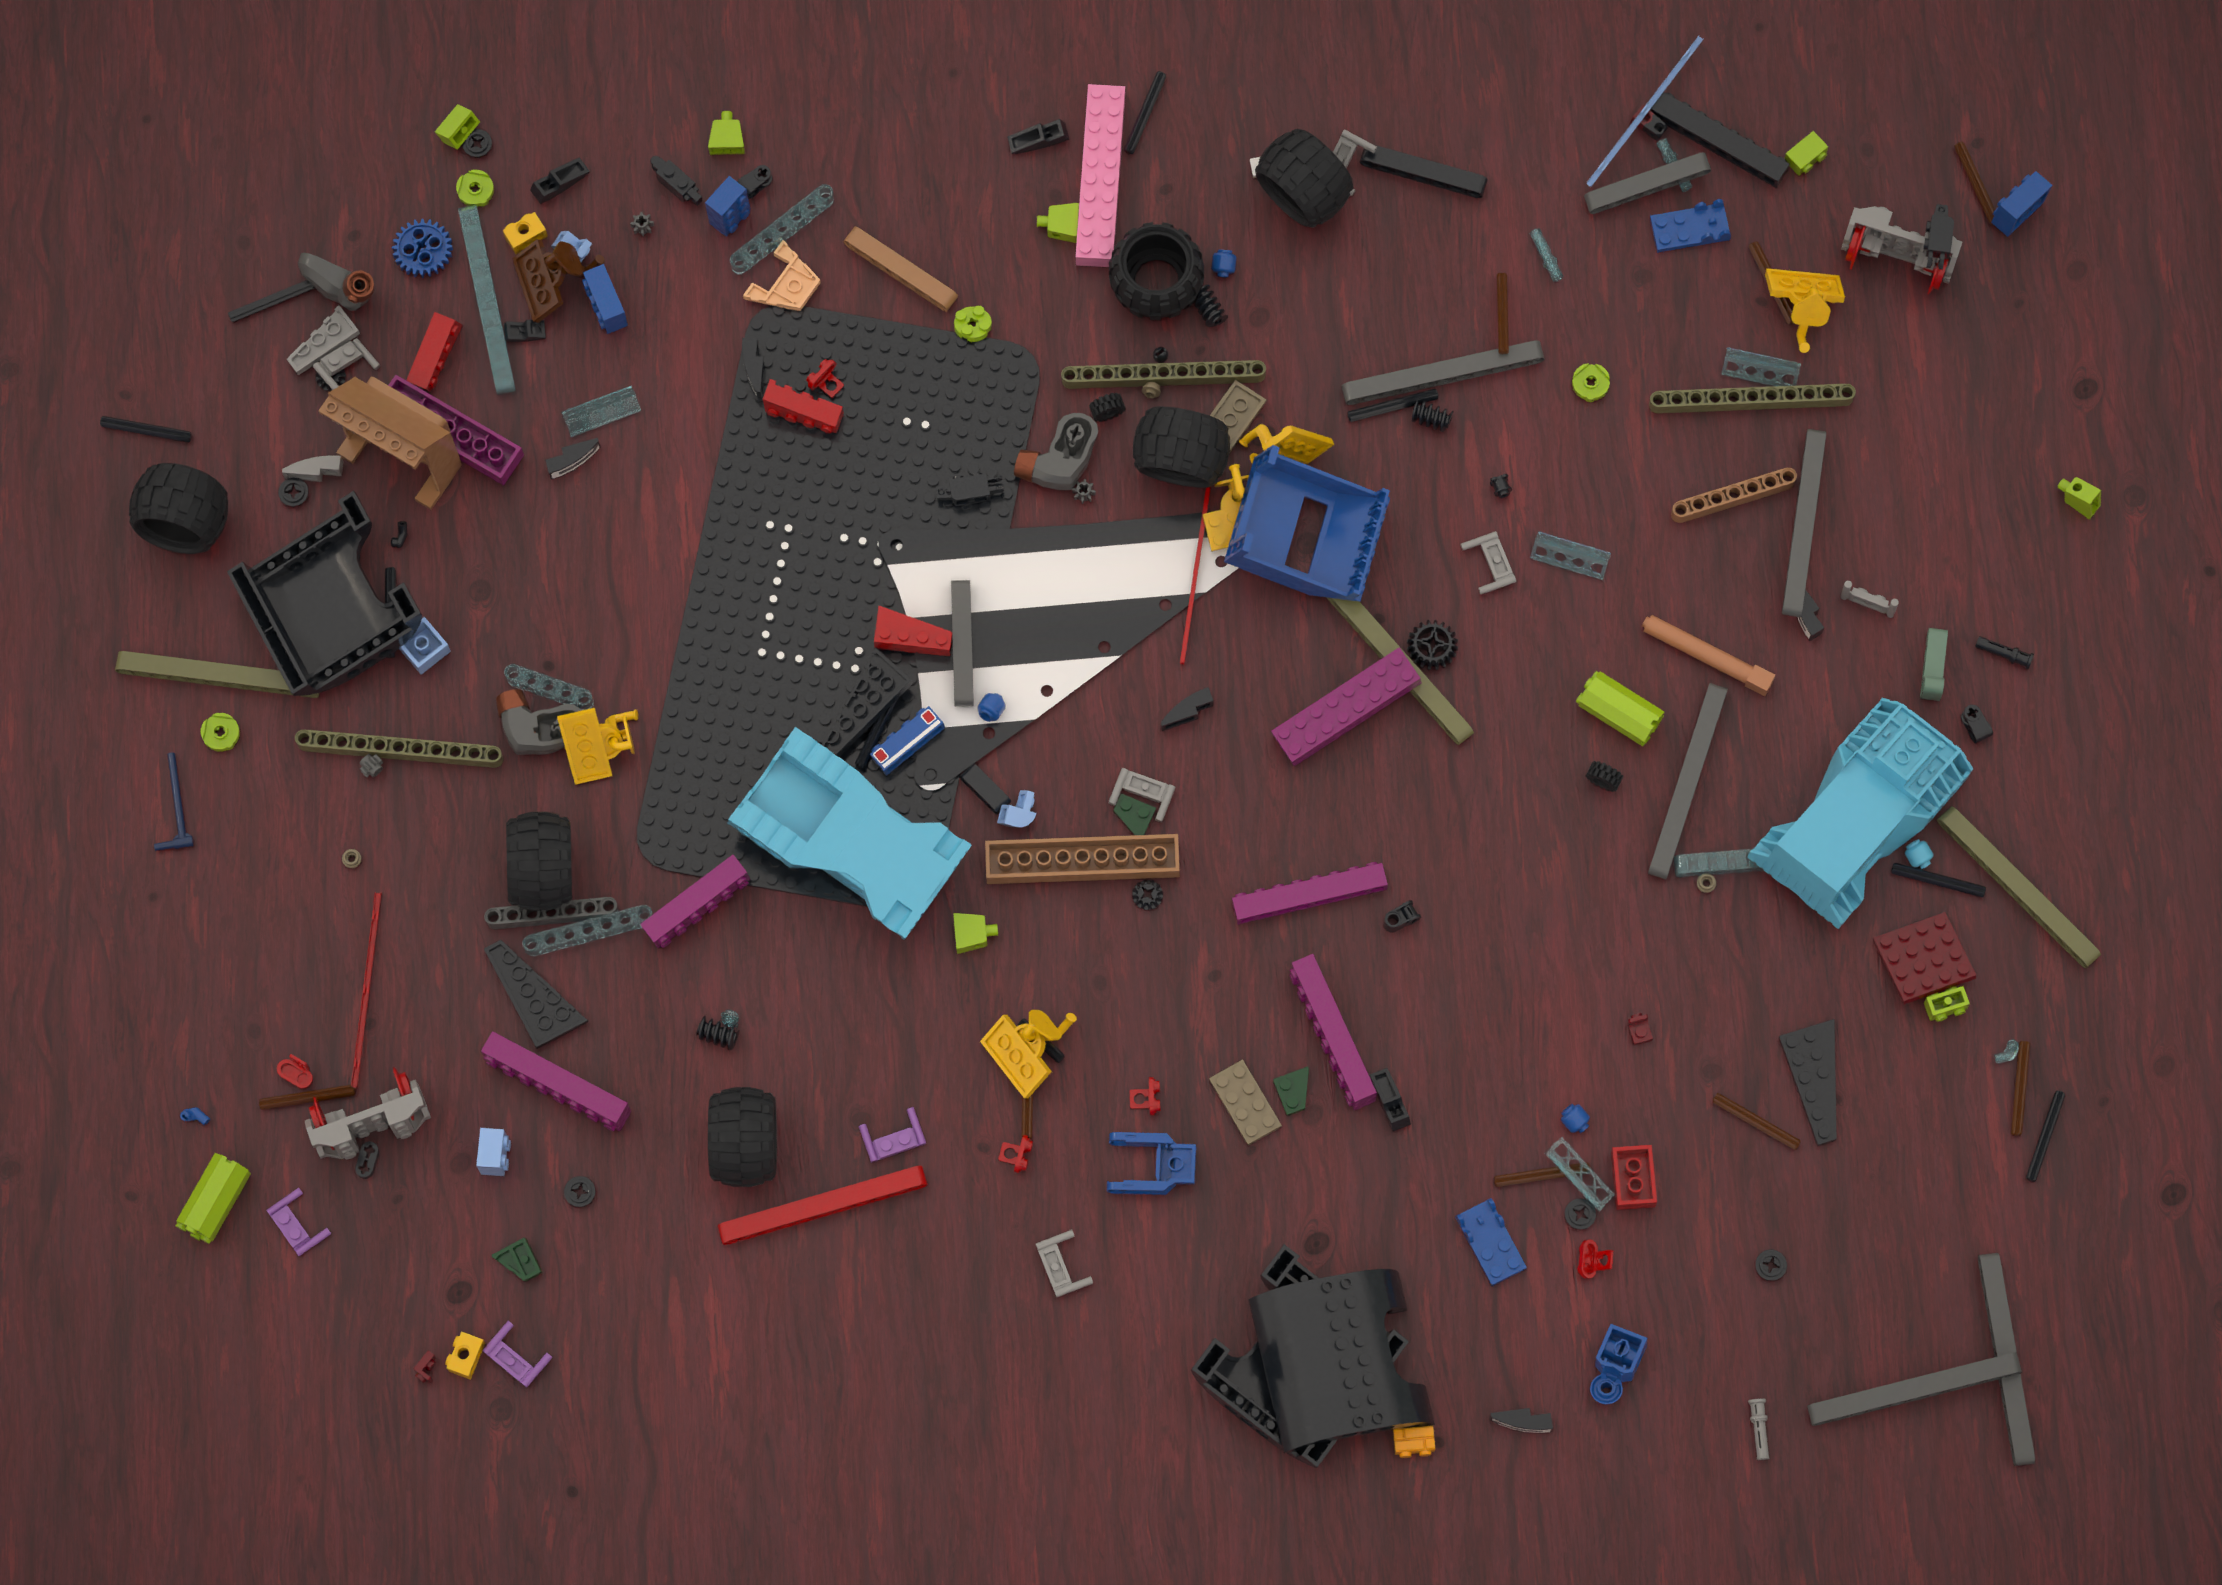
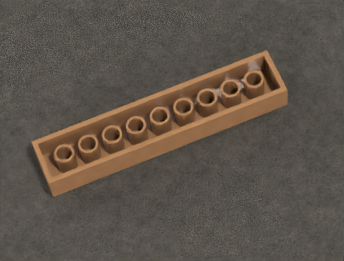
M1178 834L985 841L987 884L1180 877Z

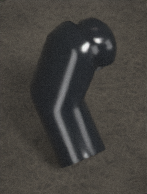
M406 521L398 522V538H391L392 547L401 548L408 536Z

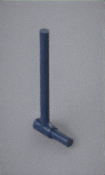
M168 753L167 756L178 835L172 841L155 843V851L194 846L193 837L186 833L175 753Z

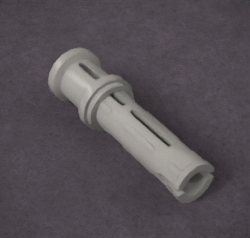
M1766 1399L1748 1400L1752 1415L1750 1421L1754 1424L1757 1460L1770 1459L1765 1425L1768 1416L1765 1415L1764 1406Z

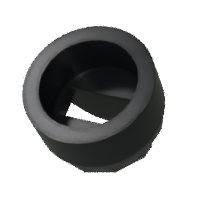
M1157 347L1153 352L1154 360L1158 363H1164L1168 359L1167 349Z

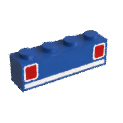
M930 706L926 709L922 708L911 721L907 720L904 722L899 731L888 735L883 744L876 745L871 750L870 756L887 776L945 728V725Z

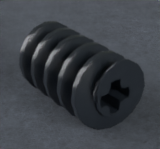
M1204 285L1196 296L1194 306L1198 309V313L1202 315V319L1206 321V326L1214 327L1225 322L1228 319V315L1222 316L1225 310H1218L1221 307V303L1215 304L1218 298H1211L1214 291L1207 292L1210 285Z
M1417 400L1412 413V422L1415 423L1419 418L1420 425L1426 421V427H1430L1433 423L1434 430L1440 426V432H1444L1450 425L1454 411L1447 415L1446 408L1440 412V406L1433 410L1432 403L1426 407V401L1419 405Z
M704 1015L699 1023L696 1036L699 1034L701 1041L706 1037L707 1043L713 1040L714 1045H718L721 1042L722 1048H725L728 1044V1049L733 1050L740 1030L735 1032L734 1025L728 1030V1023L721 1027V1021L714 1025L713 1018L706 1022V1016Z

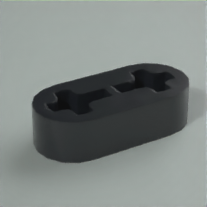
M365 1142L359 1153L355 1170L362 1179L370 1178L376 1167L379 1148L374 1142ZM370 1146H372L375 1152L371 1153L368 1159V1153L365 1150L370 1149ZM368 1162L369 1172L366 1171L365 1174H362L360 1168H364L365 1163Z

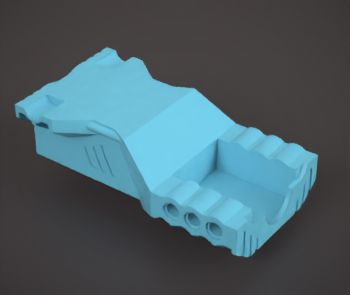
M1882 698L1837 748L1815 800L1797 821L1772 827L1767 835L1750 851L1747 857L1760 868L1762 867L1766 873L1772 875L1779 883L1795 892L1813 910L1815 909L1818 914L1824 916L1828 922H1831L1832 925L1839 929L1864 899L1866 873L1878 859L1889 856L1923 830L1968 779L1973 767L1966 759L1967 757L1964 752L1960 750L1961 748L1957 745L1955 746L1952 741L1912 710H1909L1907 706L1898 701Z
M796 727L785 740L760 779L727 821V824L750 838L789 868L822 869L865 899L872 918L877 919L889 930L897 933L903 940L913 930L972 846L964 839L954 835L941 823L910 822L889 807L882 794L859 771Z

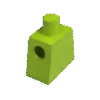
M723 111L721 113V120H714L712 123L708 144L710 155L745 154L740 121L732 120L733 113L731 111Z
M1079 203L1049 206L1048 216H1037V227H1048L1047 232L1050 238L1077 243Z
M2075 477L2070 483L2063 478L2058 484L2057 488L2065 492V502L2088 519H2091L2101 506V490L2082 479Z
M953 913L957 954L988 946V936H998L997 924L986 925L984 915Z

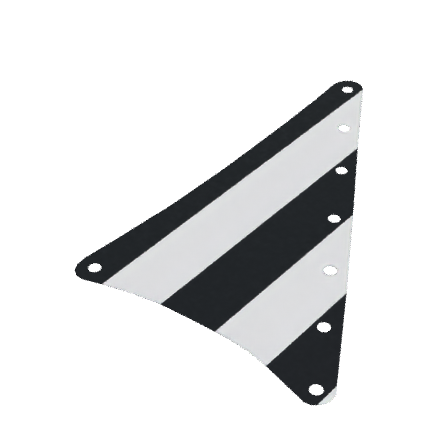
M1202 512L1078 525L1013 529L889 530L882 534L878 540L879 549L899 591L907 616L952 632L951 581L970 580L974 706H954L953 639L950 657L914 653L922 708L926 709L930 706L945 725V728L917 751L914 772L915 782L926 790L941 788L1189 605ZM1206 528L1203 536L1194 601L1238 569V567L1228 563L1225 567H1218L1216 565V558L1218 556H1226L1228 548L1211 552ZM894 539L902 541L903 546L898 551L893 550L890 546L891 541ZM1163 599L1171 601L1172 606L1170 610L1163 611L1160 609V601ZM1107 641L1111 646L1109 652H1100L1098 649L1099 643ZM1044 685H1050L1053 688L1051 696L1045 697L1041 694V688ZM988 693L1001 695L1006 705L1005 710L996 721L987 722L979 716L977 706ZM991 727L995 730V736L992 739H986L983 736L985 728ZM927 769H934L937 772L935 780L930 781L925 778L924 774Z

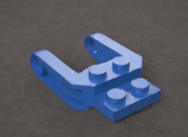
M1112 1132L1109 1134V1144L1113 1146L1158 1148L1155 1174L1157 1181H1107L1108 1193L1166 1195L1176 1184H1195L1196 1144H1176L1167 1133Z

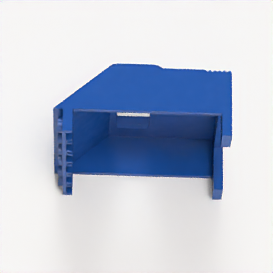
M1270 446L1254 457L1224 562L1308 595L1360 602L1372 558L1375 554L1382 523L1385 519L1386 509L1390 501V497H1388L1390 490L1382 488L1377 492L1282 456L1278 454L1280 447ZM1304 497L1327 506L1308 574L1285 565Z

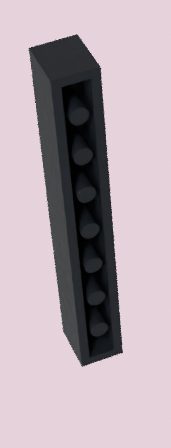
M1663 92L1650 109L1652 113L1671 129L1775 188L1778 187L1788 171L1789 163H1787L1786 159L1773 155L1767 148H1761L1753 140L1745 139L1737 131L1724 127L1720 121L1710 119L1704 112L1694 110L1688 103L1680 102L1671 93Z

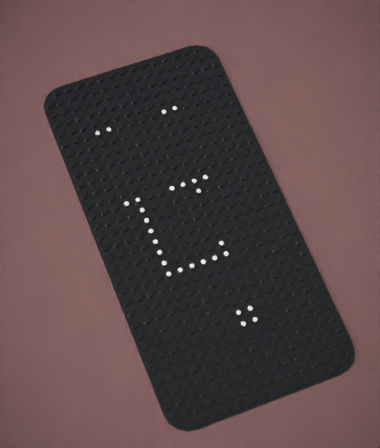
M769 306L762 309L751 319L744 337L757 338L759 344L758 356H763L762 398L756 396L750 385L741 351L638 821L637 843L642 855L653 866L668 872L704 877L731 855H734L750 877L747 886L868 907L865 899L824 870L789 868L781 860L775 858L750 838L727 824V821L760 779L795 727L812 737L820 745L829 730L833 729L837 722L836 718L839 713H842L845 707L844 703L857 680L864 674L867 662L870 663L874 656V637L878 607L882 606L906 615L899 591L879 549L878 540L881 535L889 530L1010 529L1020 478L1014 476V468L1020 450H1026L1040 384V370L1034 356L1026 348L1010 341L986 337L977 342H970L964 337L960 338L956 332L806 306L801 311ZM824 359H833L837 363L831 374L844 384V387L833 398H830L819 387L811 390L808 388V382L806 381L812 372H819V365ZM769 380H775V385L780 387L788 385L798 394L806 392L813 396L814 400L821 398L842 406L844 414L837 433H825L817 427L808 428L803 423L797 421L792 423L785 420L784 417L768 415L765 412L763 397ZM825 381L828 390L833 391L836 389L837 384L834 381ZM974 473H982L987 476L1002 475L1001 481L988 484V487L1004 486L1003 492L990 495L991 501L956 506L952 500L937 499L936 487L948 484L949 480L955 476L968 477ZM894 539L891 541L890 546L893 550L898 551L902 548L903 544L901 540ZM878 649L914 683L898 698L876 745L883 744L888 735L899 731L904 722L907 720L911 721L916 717V713L922 709L914 653ZM874 723L840 756L851 767L859 771L882 794L889 807L910 822L941 823L949 829L960 774L936 790H926L920 787L914 778L917 751L887 776L872 760L871 756L864 769L857 767L855 762ZM927 769L924 776L927 780L932 781L937 777V772L934 769Z

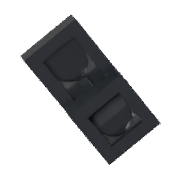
M526 320L525 322L506 321L504 324L506 342H526L546 338L544 320H541L539 323L533 322V320Z

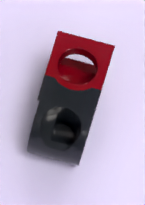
M1644 105L1634 114L1630 121L1631 124L1645 107ZM1651 111L1646 114L1638 125L1641 130L1654 140H1659L1668 129L1667 125Z

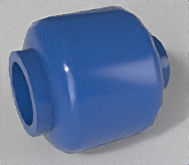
M1218 250L1212 256V271L1216 272L1218 277H1228L1229 274L1234 273L1236 270V255L1232 254L1231 250Z
M997 693L986 694L977 706L979 716L987 722L998 720L1006 708L1003 697Z
M1571 1104L1561 1112V1121L1571 1133L1577 1131L1582 1133L1589 1127L1587 1123L1590 1120V1116L1581 1105Z

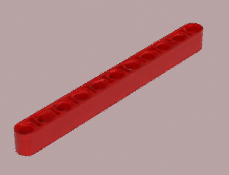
M915 1166L719 1224L717 1227L722 1245H729L926 1187L928 1183L923 1166Z

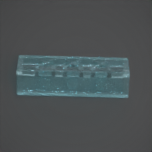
M1727 347L1721 374L1772 386H1796L1801 363ZM1728 361L1736 363L1739 369L1735 371L1726 370ZM1752 366L1755 367L1757 373L1748 375L1744 369ZM1770 370L1775 373L1776 377L1766 379L1763 373ZM1786 374L1793 375V384L1785 383L1781 377Z
M632 386L567 409L561 413L569 434L573 437L640 412L641 408Z
M1538 531L1530 558L1603 580L1611 553ZM1537 547L1545 548L1548 554L1545 556L1537 555ZM1558 552L1563 553L1566 560L1562 562L1557 561L1554 554ZM1580 558L1585 565L1577 567L1572 560ZM1595 563L1603 565L1601 573L1594 572L1590 566Z
M1563 1137L1545 1152L1582 1195L1593 1204L1597 1211L1603 1209L1605 1204L1615 1196ZM1562 1143L1567 1148V1157H1560L1554 1149ZM1569 1159H1575L1580 1162V1171H1573L1569 1167ZM1583 1174H1591L1593 1176V1186H1587L1582 1181ZM1596 1188H1603L1609 1195L1603 1201H1600L1596 1196Z

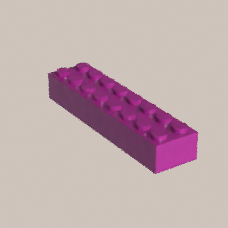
M395 375L388 386L435 412L447 421L460 461L504 486L524 456L522 448Z
M1399 647L1271 731L1272 735L1292 765L1296 766L1422 683L1421 678Z
M1311 954L1292 962L1289 975L1293 985L1297 984L1298 997L1301 1003L1305 1002V1012L1308 1019H1313L1314 1032L1317 1037H1321V1047L1324 1054H1329V1065L1333 1072H1337V1082L1340 1089L1344 1088L1346 1096L1344 1097L1348 1106H1352L1355 1111L1376 1102L1377 1092L1314 955Z
M493 1031L481 1050L483 1059L488 1066L494 1069L496 1067L501 1068L505 1075L511 1078L513 1076L518 1077L522 1084L528 1087L530 1085L537 1088L536 1091L545 1096L547 1093L550 1094L556 1102L562 1105L564 1102L567 1103L573 1111L579 1114L581 1111L587 1114L588 1119L596 1123L599 1120L604 1123L605 1128L611 1131L616 1129L620 1132L631 1113L627 1102Z

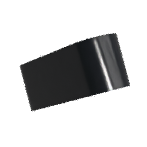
M973 763L959 776L963 783L996 815L1000 813L1002 805H1009L1011 803L1010 798L976 764Z

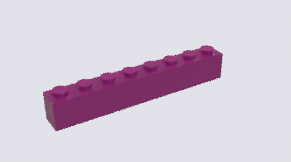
M1371 862L1366 867L1359 868L1355 866L1341 873L1340 871H1333L1324 877L1316 875L1307 881L1295 880L1285 886L1284 884H1277L1272 889L1265 890L1260 888L1255 890L1254 893L1247 895L1246 893H1239L1232 898V905L1238 925L1387 890L1388 883L1383 864Z

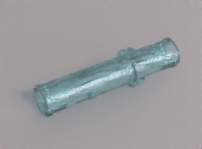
M1666 138L1657 142L1656 145L1664 157V163L1669 164L1678 161L1676 152H1673ZM1690 181L1679 184L1682 192L1688 191L1693 187Z
M1541 229L1532 230L1529 234L1544 262V268H1547L1553 282L1561 280L1564 276L1558 267V260L1552 255Z

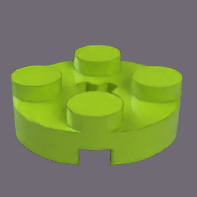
M471 170L458 179L456 191L460 201L470 207L486 206L494 194V185L489 175L484 171ZM478 185L479 191L473 192V190L470 189L471 187Z
M982 306L966 307L956 312L954 330L960 338L964 337L967 341L977 342L983 340L991 330V317ZM970 322H976V326H975V327H973L972 325H968V324H969Z
M1583 364L1574 372L1572 380L1573 390L1580 398L1587 402L1599 400L1608 392L1610 385L1609 374L1601 365ZM1588 378H1589L1590 380L1595 379V382H1594L1595 385H1594V386H1592V385L1589 386V385L1587 384V383H1588V381H1587Z
M226 713L213 714L212 717L203 722L201 727V737L205 745L214 751L233 749L240 736V728L237 722ZM220 728H223V731L225 732V734H223L222 736H218V734L215 733L216 731H219Z

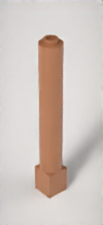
M1651 615L1650 618L1646 617L1643 622V632L1745 683V687L1763 696H1766L1774 681L1775 674L1757 665L1752 666L1654 615Z

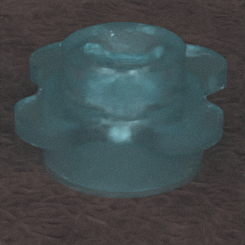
M726 1010L721 1013L722 1018L720 1021L724 1025L728 1023V1027L733 1025L738 1027L739 1015L736 1012Z

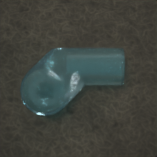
M2009 1040L2004 1052L1994 1054L1996 1064L2015 1059L2019 1051V1045L2016 1040Z

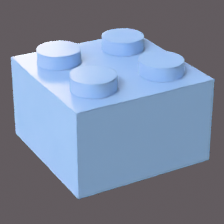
M425 617L422 618L421 624L414 635L399 648L420 674H423L451 652L446 641Z
M480 1128L476 1166L481 1175L504 1176L505 1170L508 1171L509 1159H507V1151L510 1152L511 1140H509V1136L506 1135L504 1129Z

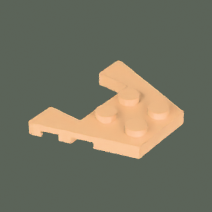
M782 240L774 251V256L787 263V267L770 291L751 283L744 293L743 299L801 311L820 285V279L798 258V255L788 247V244Z

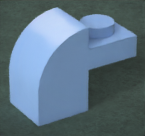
M561 231L551 247L555 249L560 241L570 243L576 249L580 262H582L588 255L589 247L592 243L587 239L579 240L569 231Z
M1020 790L1016 807L1002 805L997 823L1008 827H1024L1029 825L1037 814L1030 811L1034 805V792Z

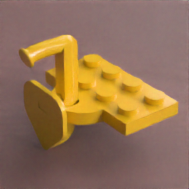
M1766 269L1765 277L1770 296L1777 298L1787 297L1794 304L1791 319L1795 324L1799 325L1796 333L1799 350L1802 353H1806L1810 349V345L1805 337L1808 326H1823L1828 322L1831 310L1826 301L1831 303L1844 302L1845 295L1840 276Z
M1260 424L1242 439H1239L1241 445L1248 447L1252 440L1259 437L1264 451L1270 446L1275 445L1280 447L1278 454L1306 465L1334 445L1332 438L1291 425L1284 427L1282 432L1272 437L1268 427ZM1252 453L1250 455L1251 463H1253L1254 457L1259 454Z
M1239 464L1229 467L1232 479L1223 480L1215 484V487H1229V490L1222 497L1220 503L1221 510L1202 515L1211 552L1228 548L1245 491L1243 481L1248 480L1249 475L1241 476Z
M595 708L557 716L575 785L612 776L609 759L616 757L620 751L630 749L631 753L635 754L628 720H638V711L636 709L611 715L605 720V724H599ZM624 721L625 729L619 730L617 723Z
M1030 1010L1029 1024H1021L1019 1026H1016L1008 1015H1002L980 1042L1023 1098H1029L1052 1072L1041 1058L1045 1050V1041L1059 1040L1073 1022L1077 1020V1017L1073 1013H1067L1065 1020L1057 1028L1051 1019L1040 1010Z

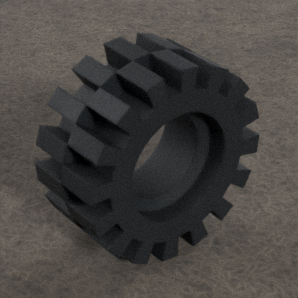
M1110 393V395L1106 394L1104 397L1100 396L1099 399L1093 400L1094 402H1091L1089 405L1096 422L1111 420L1126 410L1120 393Z
M1593 761L1586 774L1587 780H1590L1595 786H1600L1601 789L1604 788L1611 792L1617 791L1623 779L1621 772L1600 761Z

